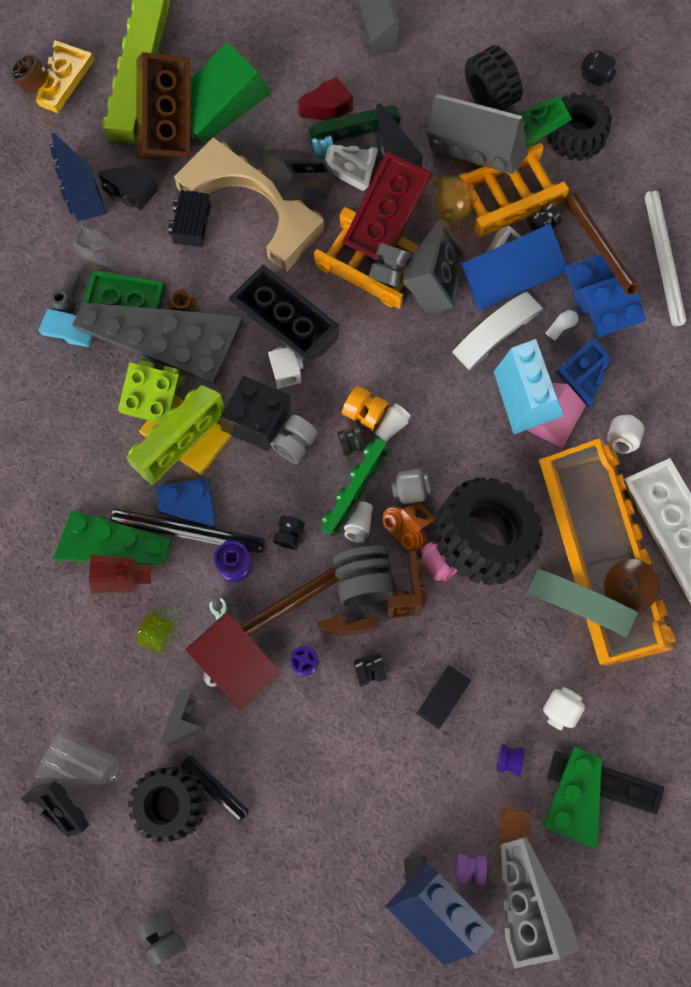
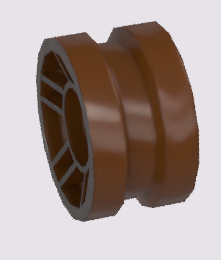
M25 54L13 64L10 76L26 93H32L45 83L49 72L48 68L35 55Z

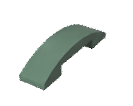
M541 569L537 570L527 591L532 596L568 610L628 638L639 615L635 610L608 597Z

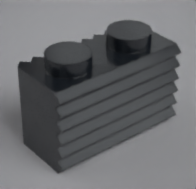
M180 190L179 198H175L173 201L174 220H170L168 224V234L172 236L174 244L203 247L211 209L208 193Z

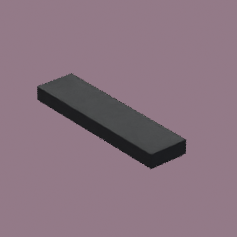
M554 751L547 779L560 782L570 755ZM601 766L600 797L658 815L664 791L663 786Z

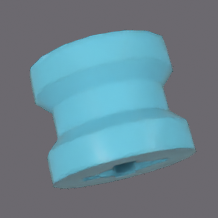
M331 135L321 140L317 138L311 139L313 155L325 159L327 149L333 145Z

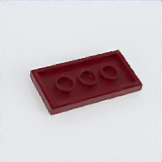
M387 151L342 243L377 261L378 259L375 255L379 243L396 248L433 175L432 172Z

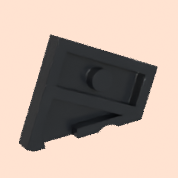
M56 781L32 789L21 798L27 805L34 801L44 809L41 816L54 824L67 837L82 833L90 825L84 818L82 810L73 804L67 796L65 788Z

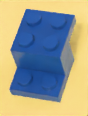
M601 254L565 266L579 314H590L596 337L647 321L639 292L631 296L626 295Z

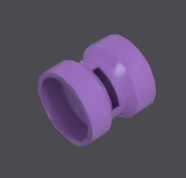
M457 854L456 884L474 882L475 885L485 886L487 857L476 856L475 858H468L467 855Z

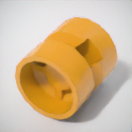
M357 385L347 398L342 414L353 421L359 419L363 427L374 432L379 427L390 403L378 396L372 398L370 391Z

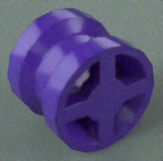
M300 646L292 652L290 662L295 673L300 676H309L316 671L318 659L316 652L312 648Z
M501 744L497 761V772L511 771L513 775L520 776L524 760V748L512 749L506 744Z

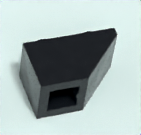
M136 165L102 170L98 174L102 183L101 187L107 194L111 196L115 194L120 197L126 206L130 208L134 206L140 211L158 191L155 177Z

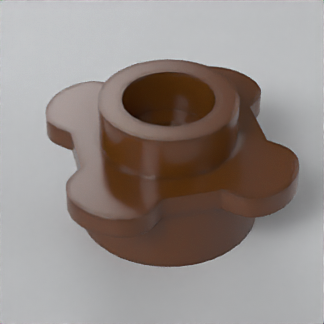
M184 289L174 292L171 299L167 301V307L177 311H189L197 305L196 298L190 297L189 293Z

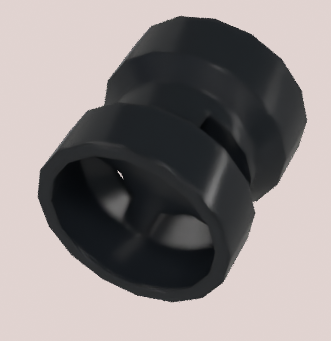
M546 203L540 207L539 212H533L527 216V224L531 231L547 224H551L552 228L561 223L560 213L551 203Z
M282 515L278 522L279 530L274 534L272 541L280 547L297 550L300 543L298 537L303 532L305 523L295 517Z
M380 653L372 655L367 660L362 658L353 660L360 687L368 685L370 681L376 680L381 682L387 680Z

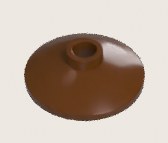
M626 559L618 562L609 570L605 578L604 590L606 597L639 613L647 610L654 604L659 594L660 583L655 570L649 564L637 559ZM629 580H633L635 583L634 588L631 590H627L625 587L626 582Z

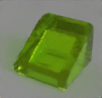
M148 613L137 631L136 644L160 653L173 626V622Z

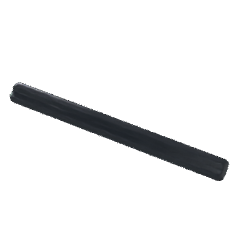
M114 508L111 514L112 522L129 527L217 545L230 540L238 541L248 551L263 553L265 548V539L118 508Z

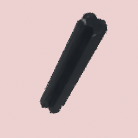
M188 756L182 762L181 768L188 770L189 775L195 774L199 778L196 782L198 784L202 783L205 788L204 790L238 822H241L248 815L249 810L195 758Z

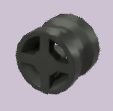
M358 426L352 427L351 431L337 432L344 456H349L356 450L359 452L365 450Z

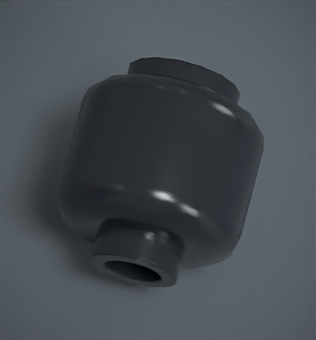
M595 50L593 53L590 51L580 66L582 77L596 86H602L605 82L610 83L617 73V70L614 69L615 59L601 50Z

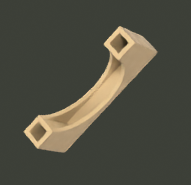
M214 137L174 176L179 191L188 190L189 192L209 193L216 189L237 186L255 190L269 199L277 210L279 222L274 237L266 246L268 259L285 272L325 232L324 219L319 212L311 211L302 200L284 201L265 172L261 169L256 170L245 157L236 155L226 143H220Z

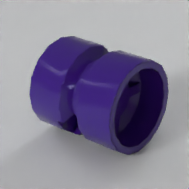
M232 540L223 542L214 553L215 566L224 580L232 583L242 582L251 573L252 563L248 550L240 542Z

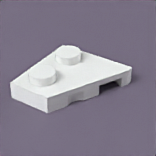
M331 145L327 149L325 160L337 178L364 191L369 185L378 149L371 147L369 150L359 149V146L344 147L342 145Z

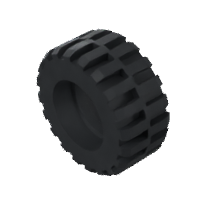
M485 477L475 478L474 481L467 480L452 491L434 520V540L436 543H439L437 549L441 556H445V563L450 568L453 566L457 570L456 573L461 577L467 576L470 578L469 581L475 583L483 581L484 585L503 584L518 576L537 555V551L542 544L543 528L539 525L541 519L538 512L535 513L533 510L535 508L531 500H526L525 494L520 489L516 491L512 488V484L508 482L500 483V479L490 478L487 481ZM470 517L482 518L495 525L501 532L505 545H496L483 539L474 529Z

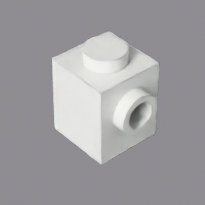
M279 346L273 349V351L268 352L277 389L302 383L299 369H303V363L297 354L295 355L286 346Z

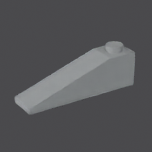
M524 837L501 844L502 880L506 883L507 899L503 901L504 910L508 911V927L505 928V939L514 968L562 959L580 951L571 920L528 839Z

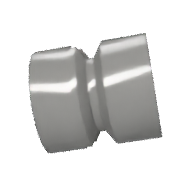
M293 414L283 426L285 431L279 432L270 444L280 456L291 463L298 464L306 453L305 447H310L319 436V433L308 421Z

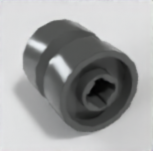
M379 243L375 255L378 261L372 264L368 277L400 287L404 275L401 269L407 266L411 253Z
M169 910L134 929L140 943L147 946L145 955L151 968L186 949L180 933H174L173 931L176 925Z

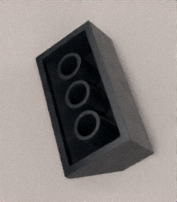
M264 264L229 296L231 302L304 361L322 356L338 340L339 324Z

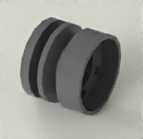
M357 547L343 551L332 558L334 567L338 568L335 571L336 578L347 579L337 586L341 605L355 607L386 601L388 596H392V593L396 592L393 575L383 573L391 568L390 561L386 560L389 558L387 547Z

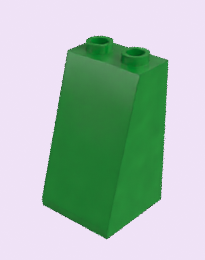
M228 42L191 78L190 137L194 141L199 138L204 144L271 94L270 89L260 74Z

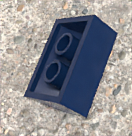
M427 862L417 870L385 906L443 965L476 954L495 932Z

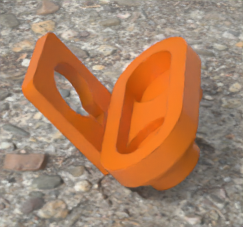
M415 503L404 509L392 506L384 511L382 515L384 527L407 551L417 552L426 545V535L422 529L434 523L435 517L422 503ZM415 510L423 513L426 519L417 518Z

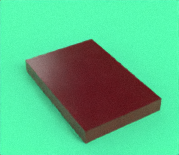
M225 612L185 649L239 710L280 673L228 612Z

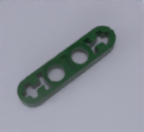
M393 105L385 106L386 111L399 124L401 118L397 107ZM376 109L316 123L308 130L310 139L317 138L321 140L331 135L332 142L375 132Z

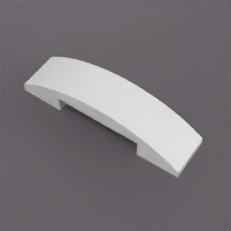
M524 292L484 320L452 353L470 370L488 356L491 349L522 324L526 325L542 312L544 308L528 292Z

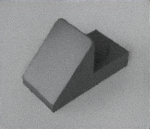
M180 689L160 740L161 744L170 747L204 731V728L185 721L186 716L191 717L196 705V701H193L194 695L191 692Z

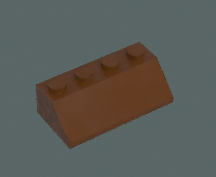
M142 52L136 59V158L157 160L190 158L191 58Z

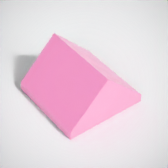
M553 383L564 416L527 431L563 449L586 405L568 384Z

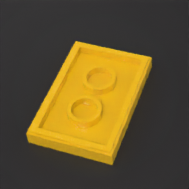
M175 395L172 409L174 407L178 408L184 400ZM147 420L139 432L147 438L151 428L155 425H160V423ZM217 423L179 461L202 476L232 436L222 431L221 425Z

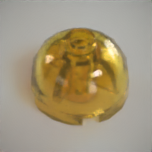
M445 175L435 178L434 188L438 187L439 193L434 195L440 219L446 220L447 226L463 222L469 217L473 203L476 202L474 188H470L468 183L460 176Z

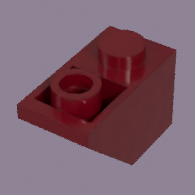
M335 76L329 81H324L318 88L310 93H305L297 100L298 115L301 118L324 121L342 117L353 110V95Z

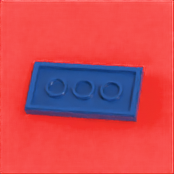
M547 224L460 264L479 311L566 272L565 266H567L551 224Z

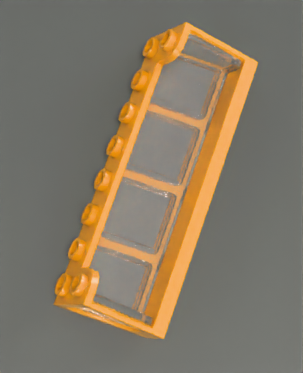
M596 439L539 459L576 584L606 597L604 590L605 578L615 564L626 559H637L651 564L647 549H642L640 539H643L638 523L634 524L633 522L634 506L630 498L626 499L624 490L627 489L623 481L624 476L622 474L619 475L616 465H619L618 456L615 450H611L609 444L606 445L600 439ZM629 580L625 584L627 590H631L635 586L633 580ZM657 597L651 607L643 612H639L628 638L586 619L600 665H612L674 650L672 643L676 642L672 627H667L664 616H667V610L663 600H658Z

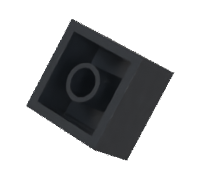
M243 376L220 416L221 430L268 451L271 446L270 443L276 437L290 411V395Z

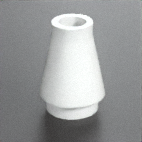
M395 403L393 407L388 408L378 429L375 431V435L384 442H387L409 423L408 420L411 415Z
M363 501L358 503L356 510L344 526L346 538L362 543L365 541V538L369 537L373 511L371 504Z

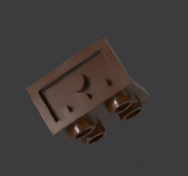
M410 551L408 561L412 594H409L408 591H397L392 593V596L387 597L386 609L388 619L420 615L421 607H425V601L427 600L425 585H420L419 582L422 581L423 564L422 559L416 557V551Z

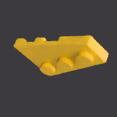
M54 40L53 56L49 57L47 63L49 67L48 78L39 88L36 101L40 107L59 113L95 61V58L90 52Z

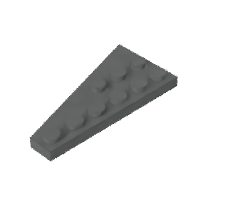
M83 303L72 325L74 329L165 366L179 369L182 373L214 385L241 326L243 316Z

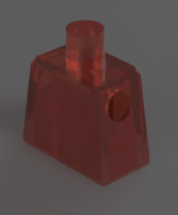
M90 555L89 585L91 593H133L135 584H151V568H136L135 558ZM121 573L127 574L125 577H119L118 575Z

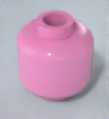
M429 542L420 552L422 554L423 569L433 580H443L445 582L457 570L453 566L450 568L445 563V556H441L437 549L439 543Z

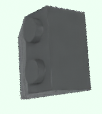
M444 219L437 221L407 263L403 276L405 286L410 289L417 303L422 306L427 314L454 308L462 271L460 264L463 263L465 257L464 250Z

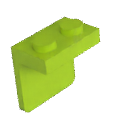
M140 360L139 364L129 362L118 407L119 412L161 424L172 409L177 385L183 386L186 376L178 375L179 369L164 366L163 371L155 369V363Z

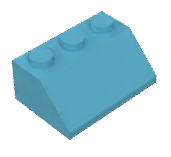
M534 339L511 348L494 370V375L512 431L515 435L563 417L564 414L537 340Z

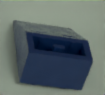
M51 133L53 144H50L49 147L52 157L56 161L54 167L57 177L61 181L60 191L63 200L66 201L69 213H74L77 221L105 215L106 212L101 193L91 168L55 133Z

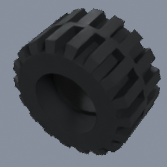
M493 45L465 62L466 82L471 95L478 105L502 111L521 100L523 87L519 71L510 55L503 48Z
M575 92L571 93L570 97L567 95L562 97V101L572 120L549 133L547 139L549 143H552L551 148L554 151L559 150L558 155L561 157L565 154L569 160L577 157V161H582L583 157H586L588 160L593 157V154L597 155L600 153L601 148L603 149L612 125V114H609L610 109L608 106H604L602 99H596V95L591 94V96H588L586 92H581L580 95H577ZM570 123H582L589 128V130L575 129L570 125Z
M178 767L159 768L145 773V778L137 780L138 788H132L130 795L134 796V798L128 801V807L133 808V813H129L130 820L135 819L137 822L133 825L136 831L143 830L141 836L146 839L152 837V841L157 843L162 841L164 843L171 842L196 831L195 827L202 824L203 819L201 815L207 812V807H203V802L207 801V795L202 796L201 791L205 788L202 783H196L199 778L195 774L189 775L188 770L178 769ZM165 787L171 788L179 799L178 814L171 822L161 816L157 807L158 796Z

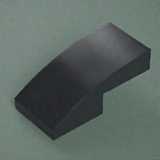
M448 665L416 714L437 729H440L472 680Z

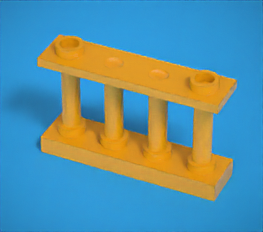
M542 143L527 147L528 155L517 169L530 164L544 190L535 194L530 193L518 170L514 174L508 173L522 197L519 201L509 202L496 180L497 177L507 174L506 172L484 166L470 173L464 172L454 179V195L465 191L479 216L476 218L474 229L478 238L523 220L533 212H539L540 207L546 203L556 206L565 202L569 191L565 181L557 185L552 184L539 162L544 148ZM486 182L500 209L493 212L487 211L474 187Z
M344 207L340 213V227H342V230L327 253L318 249L315 250L314 259L316 266L325 273L331 272L378 297L386 306H394L400 309L402 307L403 294L399 292L404 286L403 278L400 287L391 286L389 288L378 282V280L359 272L356 269L362 262L365 254L356 251L348 265L335 259L344 245L342 241L356 215V212ZM402 236L396 246L398 249L411 253L409 260L419 247V245ZM406 267L401 270L403 274H405Z

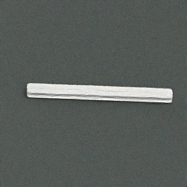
M649 191L646 193L645 202L671 324L673 326H682L686 322V315L661 200L657 191Z

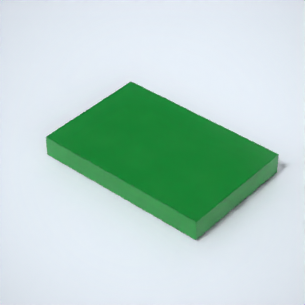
M92 270L83 303L160 309L166 285L163 281Z

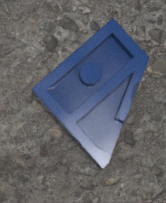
M592 338L559 367L555 373L565 384L571 387L585 403L586 407L589 408L594 404L595 394L602 382L603 372L611 356L595 338Z
M208 478L156 486L158 506L161 514L171 517L175 516L190 523L195 522L215 528Z

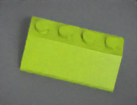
M203 385L197 390L190 391L178 408L174 407L171 409L166 419L160 425H155L151 428L146 439L141 443L135 444L129 450V455L126 458L130 466L153 486L220 421V416L225 409L221 395L217 391Z

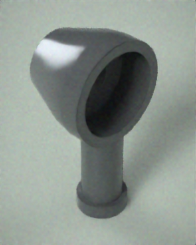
M69 270L63 290H55L51 294L50 307L52 310L69 314L74 311L76 302L72 292L81 277L78 272ZM64 297L62 301H57L58 298Z

